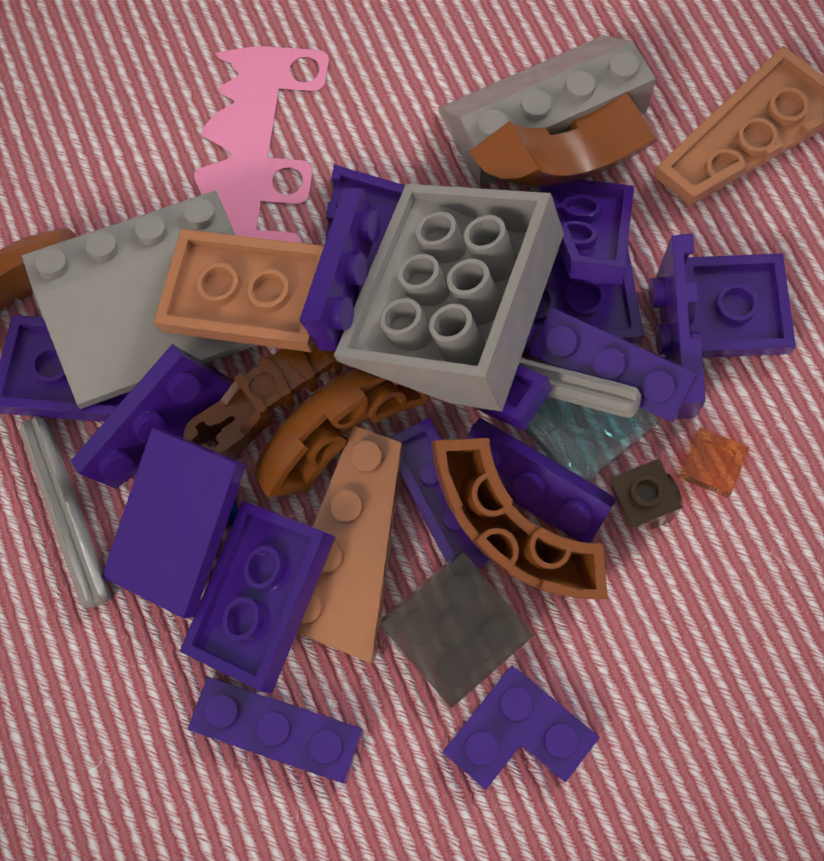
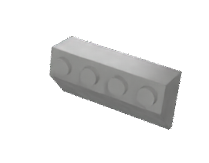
M602 35L438 107V112L479 186H482L498 178L485 173L474 161L469 151L507 122L512 121L519 126L528 128L546 127L550 135L564 133L568 131L569 125L574 120L602 108L625 92L629 94L641 111L645 113L648 110L656 77L633 41Z

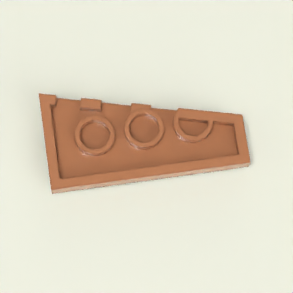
M782 46L657 166L654 177L685 203L692 206L824 130V76L785 46Z
M354 426L312 526L336 538L297 633L375 664L378 647L376 640L379 618L382 617L384 602V581L392 544L390 537L393 515L396 513L401 477L400 471L405 447L399 441Z

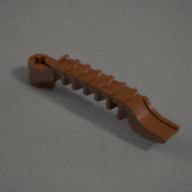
M360 292L357 293V296H356V299H355V302H354V306H355V304H356V301H357V299H358V297H359ZM315 342L312 352L280 349L269 358L264 356L258 360V366L245 375L239 373L234 377V383L220 401L188 422L183 438L206 448H209L206 442L215 438L219 444L211 450L238 460L243 450L267 426L273 423L269 414L272 409L281 403L290 409L296 405L292 395L304 387L310 392H314L319 388L316 378L328 370L334 375L343 371L342 363L338 362L334 357L335 351L319 350Z

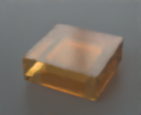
M700 427L695 434L678 478L728 498L732 494L749 447Z

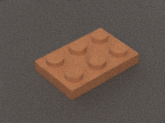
M181 229L154 324L160 332L312 352L314 341L299 320L324 246Z

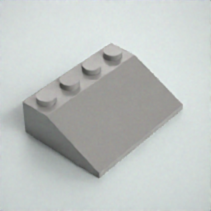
M406 184L353 308L354 317L352 325L348 330H344L335 351L334 357L336 360L451 404L502 412L564 235L551 193Z
M216 190L21 255L36 301L79 409L132 391L171 344L206 364L257 346L160 332L154 324L180 230L186 229L235 235Z

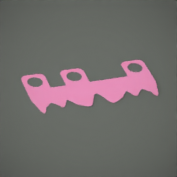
M253 46L218 52L216 56L221 60L231 63L232 68L238 72V76L218 89L222 95L234 100V103L216 112L206 123L201 134L210 141L227 149L231 156L223 161L196 170L194 172L196 184L201 195L217 191L235 235L302 243L301 238L295 233L256 229L261 201L301 204L309 197L313 171L311 164L304 160L268 158L279 89L318 91L322 89L326 82L329 57L322 50ZM302 57L314 59L319 65L318 75L309 82L296 81L290 74V67L295 60ZM283 168L296 169L302 175V186L293 194H281L273 187L272 180L274 175Z

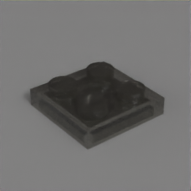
M461 550L379 621L380 626L450 708L454 707L534 636Z

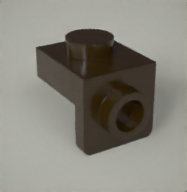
M659 459L614 476L610 481V487L629 527L632 529L648 523L651 529L671 522L683 508L679 488L673 477L669 473L666 474Z

